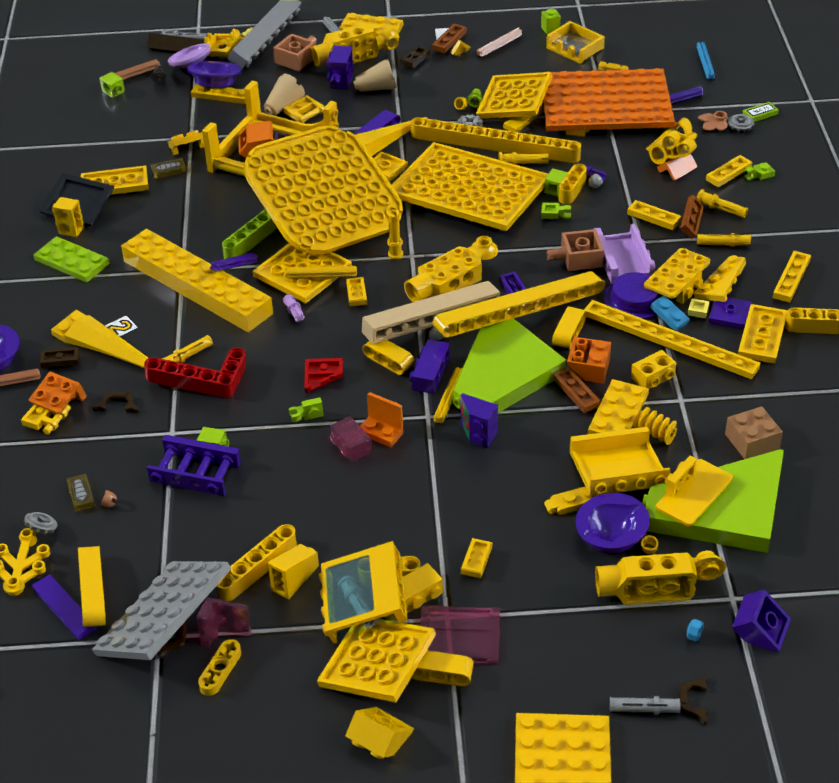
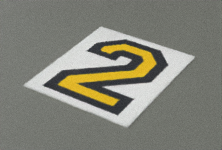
M127 316L105 325V327L119 337L138 328Z

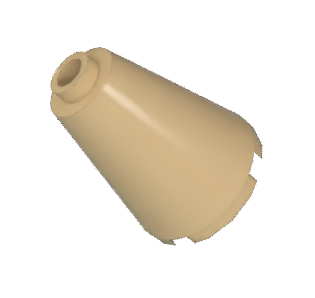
M388 59L356 76V80L353 81L355 89H359V92L397 88Z
M283 74L278 78L264 104V110L267 114L276 116L283 111L285 106L305 96L303 86H299L296 83L297 79L288 74Z

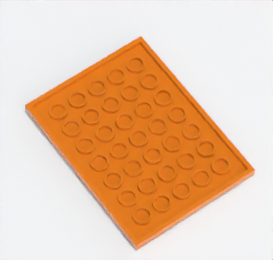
M664 69L551 72L552 80L543 99L546 131L584 130V127L585 130L675 127Z

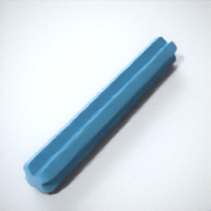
M698 42L697 50L708 80H713L715 72L704 42Z

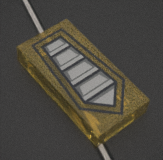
M183 158L151 164V170L154 178L186 172V166Z
M86 474L66 479L75 511L95 506Z

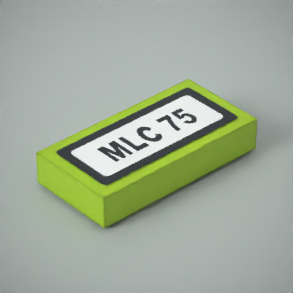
M767 102L745 109L743 114L751 117L756 122L777 115L779 110L772 103Z

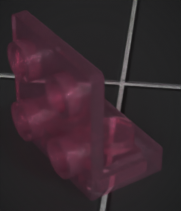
M206 597L197 615L202 646L210 647L213 639L217 638L219 631L250 637L251 625L248 606Z

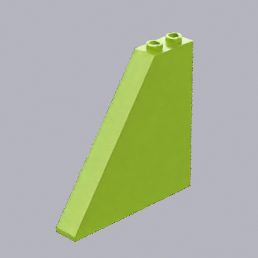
M514 318L482 327L478 332L455 385L453 403L456 408L461 409V394L464 393L497 404L499 413L553 382V373L566 368V359Z
M775 450L718 467L732 474L733 480L691 527H687L656 510V504L666 494L667 485L665 482L650 486L648 495L644 494L643 505L649 513L650 523L648 531L768 553L784 450Z

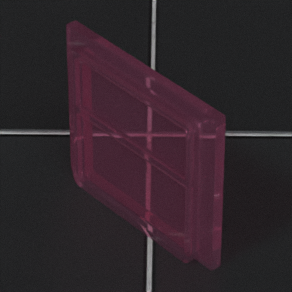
M422 606L420 626L434 628L436 633L427 651L467 656L474 663L498 664L500 608Z

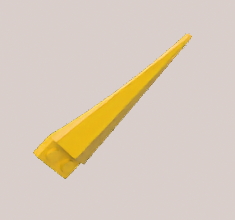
M411 121L356 134L355 136L361 140L370 155L373 156L410 131Z
M78 310L72 312L51 329V334L65 343L98 351L144 368V362L148 359L147 356L92 316H86Z

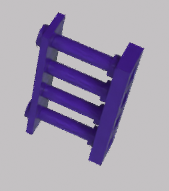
M170 435L163 437L162 442L165 455L158 467L147 466L149 482L225 496L223 477L229 466L239 468L241 464L239 448ZM173 456L184 457L177 470L166 469ZM192 459L202 461L196 474L185 472ZM210 463L221 464L214 478L204 476Z

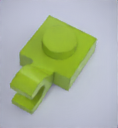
M765 162L747 167L746 171L749 174L744 175L748 181L754 178L763 180L774 177L775 170Z
M542 203L541 219H559V216L564 219H571V213H566L571 212V206H560L559 203Z
M321 398L302 401V406L290 407L289 415L292 418V422H298L302 417L305 420L322 417L323 405Z

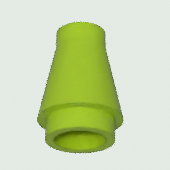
M474 89L468 96L467 101L471 107L476 108L480 106L482 101L481 90Z

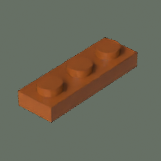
M453 24L432 44V50L446 53L467 33V27Z
M694 194L688 197L680 227L682 232L691 239L697 236L704 205Z
M570 367L553 373V380L583 413L600 406L601 401Z

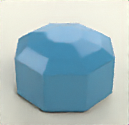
M693 619L689 623L687 639L695 642L699 641L704 627L703 621Z

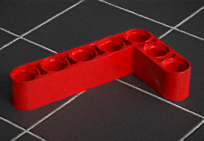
M242 348L231 349L220 371L155 357L148 358L144 362L145 378L151 383L229 398L235 393L246 369V352Z

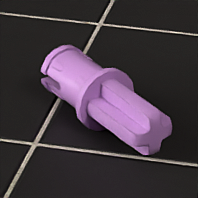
M286 295L283 298V302L287 306L288 313L297 322L304 320L301 305L296 302L293 295Z

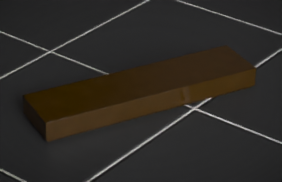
M149 33L147 48L179 52L197 44H204V39Z

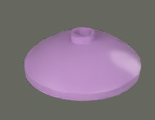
M204 43L185 48L172 55L168 59V63L172 67L188 68L193 63L202 62L210 53L211 47L209 44Z

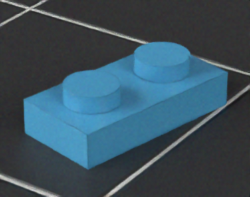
M666 296L660 297L650 306L674 331L688 324L690 320Z

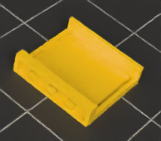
M648 427L572 436L570 438L571 457L590 496L648 489L650 486L666 481L670 474V468H663L649 442L650 431Z

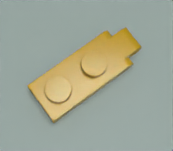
M586 487L555 494L549 500H546L544 505L549 514L558 513L562 515L579 510L585 502L595 496H590Z

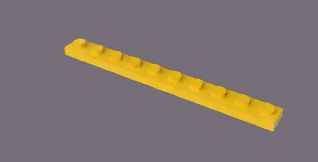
M592 300L584 309L588 318L746 378L753 379L760 369V362Z

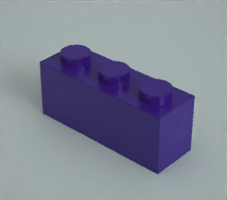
M428 339L426 345L422 346L420 358H417L415 362V370L410 373L409 381L412 382V390L430 394L435 393L450 357L449 343Z

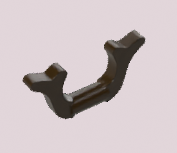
M110 391L98 403L92 405L93 411H107L106 405L110 400H126L128 404L124 407L125 412H140L139 407L134 404L133 395L129 392Z
M186 622L179 627L176 640L171 643H165L158 651L159 659H162L170 651L182 648L185 645Z
M706 674L698 680L683 682L679 689L680 710L685 714L696 717L703 725H707L708 722L706 716L708 708L692 707L688 703V691L698 689L706 692L708 687L706 685Z

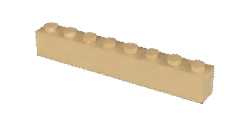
M485 281L362 317V333L372 344L432 327L433 319L438 314L500 297V291L489 281Z

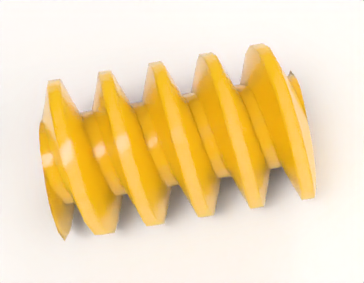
M646 407L634 418L633 427H648L649 435H652L653 438H658L661 442L665 441L669 445L676 436L677 421H672L669 424V417H666L663 421V414L657 416V411L653 410L650 413V408Z

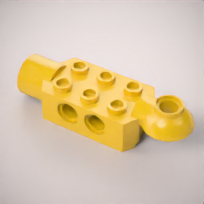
M368 23L326 34L322 44L311 47V56L316 67L324 66L327 60H329V53L333 50L334 46L352 47L354 64L377 57L382 49H395L398 46L399 34L392 27L385 28L377 34Z
M480 236L472 246L468 248L459 246L418 267V275L404 283V289L408 298L412 302H416L482 280L481 260H490L496 257L499 252L498 247L490 237Z
M707 550L697 554L696 558H692L689 553L623 557L617 565L596 566L595 581L598 597L618 596L624 605L689 601L695 595L697 579L708 581L720 577L726 570V563L721 557Z

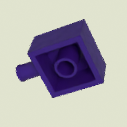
M334 46L333 50L330 51L329 60L326 62V68L329 69L327 81L330 88L349 89L354 73L352 47Z

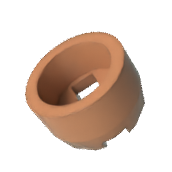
M106 490L100 505L108 508L115 506V503L111 500L117 501L116 495Z

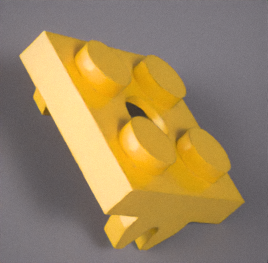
M207 33V37H204V43L209 44L211 47L210 53L207 56L229 57L231 51L242 40L241 35L217 33L212 35Z
M196 130L186 133L187 136L185 137L183 134L171 137L168 145L172 150L173 156L179 154L177 148L179 145L198 141L200 149L204 148L202 132L199 133Z

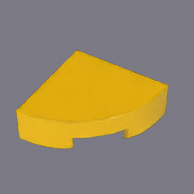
M458 40L450 53L459 56L463 52L466 53L471 47Z

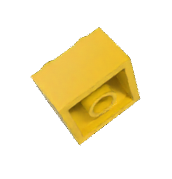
M374 707L356 710L345 736L351 739L352 744L355 746L367 748L374 757L384 759L395 755L411 735L414 728L383 710Z

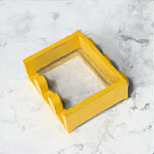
M569 21L547 35L546 48L582 64L588 57L601 49L604 50L605 36Z

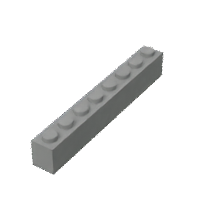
M280 0L237 44L227 60L239 65L241 70L245 66L248 68L253 61L252 59L255 60L260 52L264 51L267 46L266 44L269 45L272 42L273 36L276 38L280 31L286 27V22L290 23L294 18L293 15L296 16L301 10L299 7L302 2L299 0Z

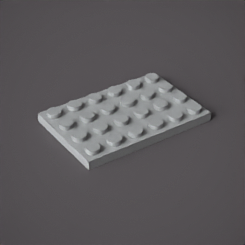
M170 562L165 567V571L152 581L153 584L139 595V599L126 609L125 614L112 624L107 634L98 639L92 651L96 656L151 660L232 568L228 562Z

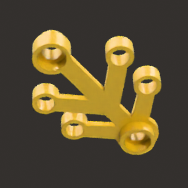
M25 528L20 532L19 539L21 545L17 559L9 553L6 544H0V558L13 569L11 576L5 570L4 564L0 560V577L4 581L3 588L11 596L21 594L27 581L46 571L45 563L41 559L47 558L50 555L48 545H39L36 549L37 552L27 558L29 547L37 542L36 533L30 530V528ZM32 565L33 569L22 575L23 570Z

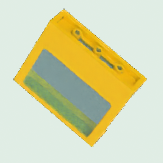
M393 541L321 563L319 579L322 584V590H320V595L324 604L321 607V611L325 619L322 628L325 636H329L334 644L338 643V630L394 614L400 623L408 621L401 557Z

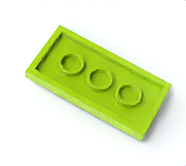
M57 236L34 254V260L86 283L110 264L109 258Z

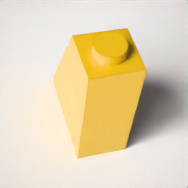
M299 544L270 560L268 568L272 591L289 600L319 567L318 552L313 548Z

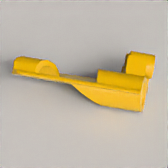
M682 118L675 123V127L668 128L646 150L649 151L651 160L658 165L665 163L669 158H684L696 149L697 145L694 140L697 137V133L692 132L690 121L687 118ZM681 126L684 129L685 134H682L676 130Z

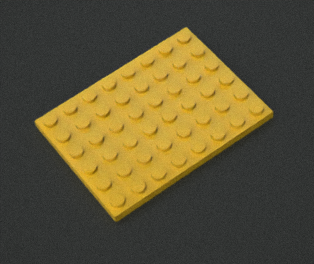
M433 142L392 184V187L402 201L508 231L543 190L548 174Z

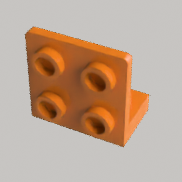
M49 371L29 398V402L54 413L61 414L71 399L83 402L87 395L80 383Z
M369 392L367 394L368 417L359 426L358 434L392 448L404 433L402 405Z

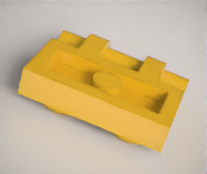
M67 404L61 414H57L33 405L23 416L21 423L23 426L35 430L45 426L43 432L49 435L51 431L57 429L58 423L68 416L71 407Z

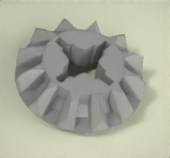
M467 114V116H461L458 119L459 124L479 127L483 125L482 119L479 116H474V114Z
M744 114L733 115L728 120L729 127L732 130H738V132L749 131L754 127V120Z
M33 512L26 514L24 518L25 526L30 527V530L37 531V533H53L57 529V522L48 514Z

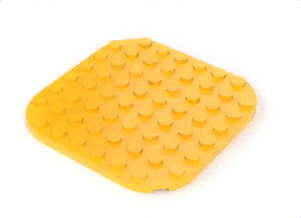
M322 126L260 144L248 153L244 163L246 180L275 225L290 245L303 252L316 255L326 254L388 233V212L391 210L399 211V221L401 219L403 206L395 189L361 140L349 131L346 133L338 130V127Z

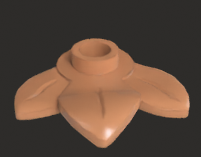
M716 111L714 114L706 113L698 117L699 120L704 122L703 130L714 131L715 129L722 131L728 126V116L724 111Z

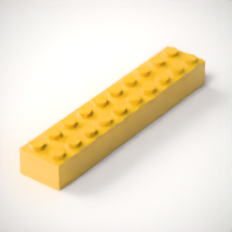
M145 229L121 245L125 263L248 333L273 315L272 297L223 270L214 272V270L210 269V263L148 229Z

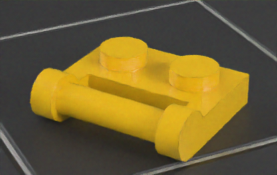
M306 95L285 106L283 112L296 120V122L305 123L306 120L315 115L322 114L324 106Z

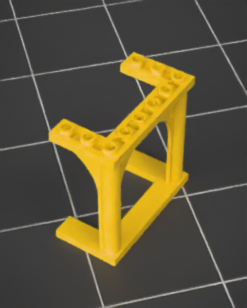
M251 81L244 88L247 116L220 144L216 123L210 122L202 130L208 172L212 173L220 169L245 176L244 163L229 159L228 157L239 147L238 135L247 124L271 121L274 131L289 135L322 126H335L339 129L336 102L330 101L323 108L324 119L314 124H304L262 113L258 82Z

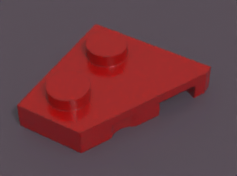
M343 358L305 359V393L343 378Z

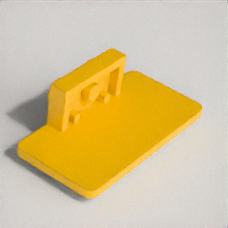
M679 248L644 282V287L666 297L676 298V302L683 304L703 284L702 271L710 264V258L688 249Z
M689 456L685 461L680 462L673 474L670 473L665 481L667 485L666 494L656 504V510L687 527H691L732 482L733 475L703 459L697 460Z

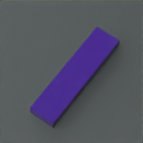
M51 575L32 585L35 593L78 641L97 630L96 626L83 627L82 609Z

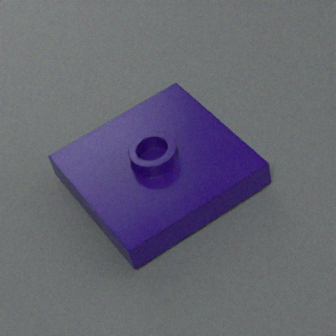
M727 297L726 302L714 301L708 323L738 329L745 328L752 304L751 301Z

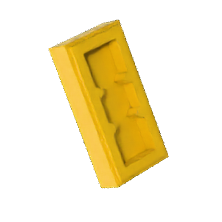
M364 277L347 278L349 306L367 305Z
M472 538L461 567V574L482 578L493 542Z

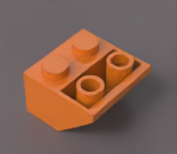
M264 121L247 124L238 135L239 154L247 158L248 153L254 147L273 141L272 122Z
M574 337L567 365L584 381L604 384L610 361L611 342Z

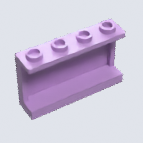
M630 224V232L605 236L601 228H594L597 230L604 249L603 267L611 284L617 277L626 273L639 272L650 276L653 274L655 262L651 260L650 251L646 249L645 241L641 239L640 231L636 229L635 224Z

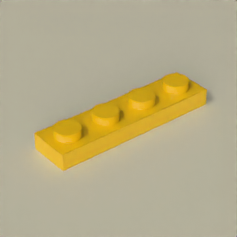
M196 84L191 91V97L246 104L244 89L206 87Z
M793 251L773 292L774 299L791 302L810 262L811 255Z

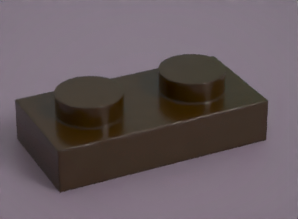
M417 45L401 58V64L414 68L430 55V49Z
M79 348L41 350V368L79 365Z

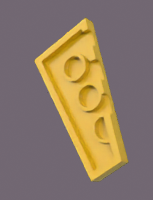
M729 256L693 293L694 298L726 302L728 299L727 294L731 293L732 285L736 284L737 276L741 274L746 265L745 257Z

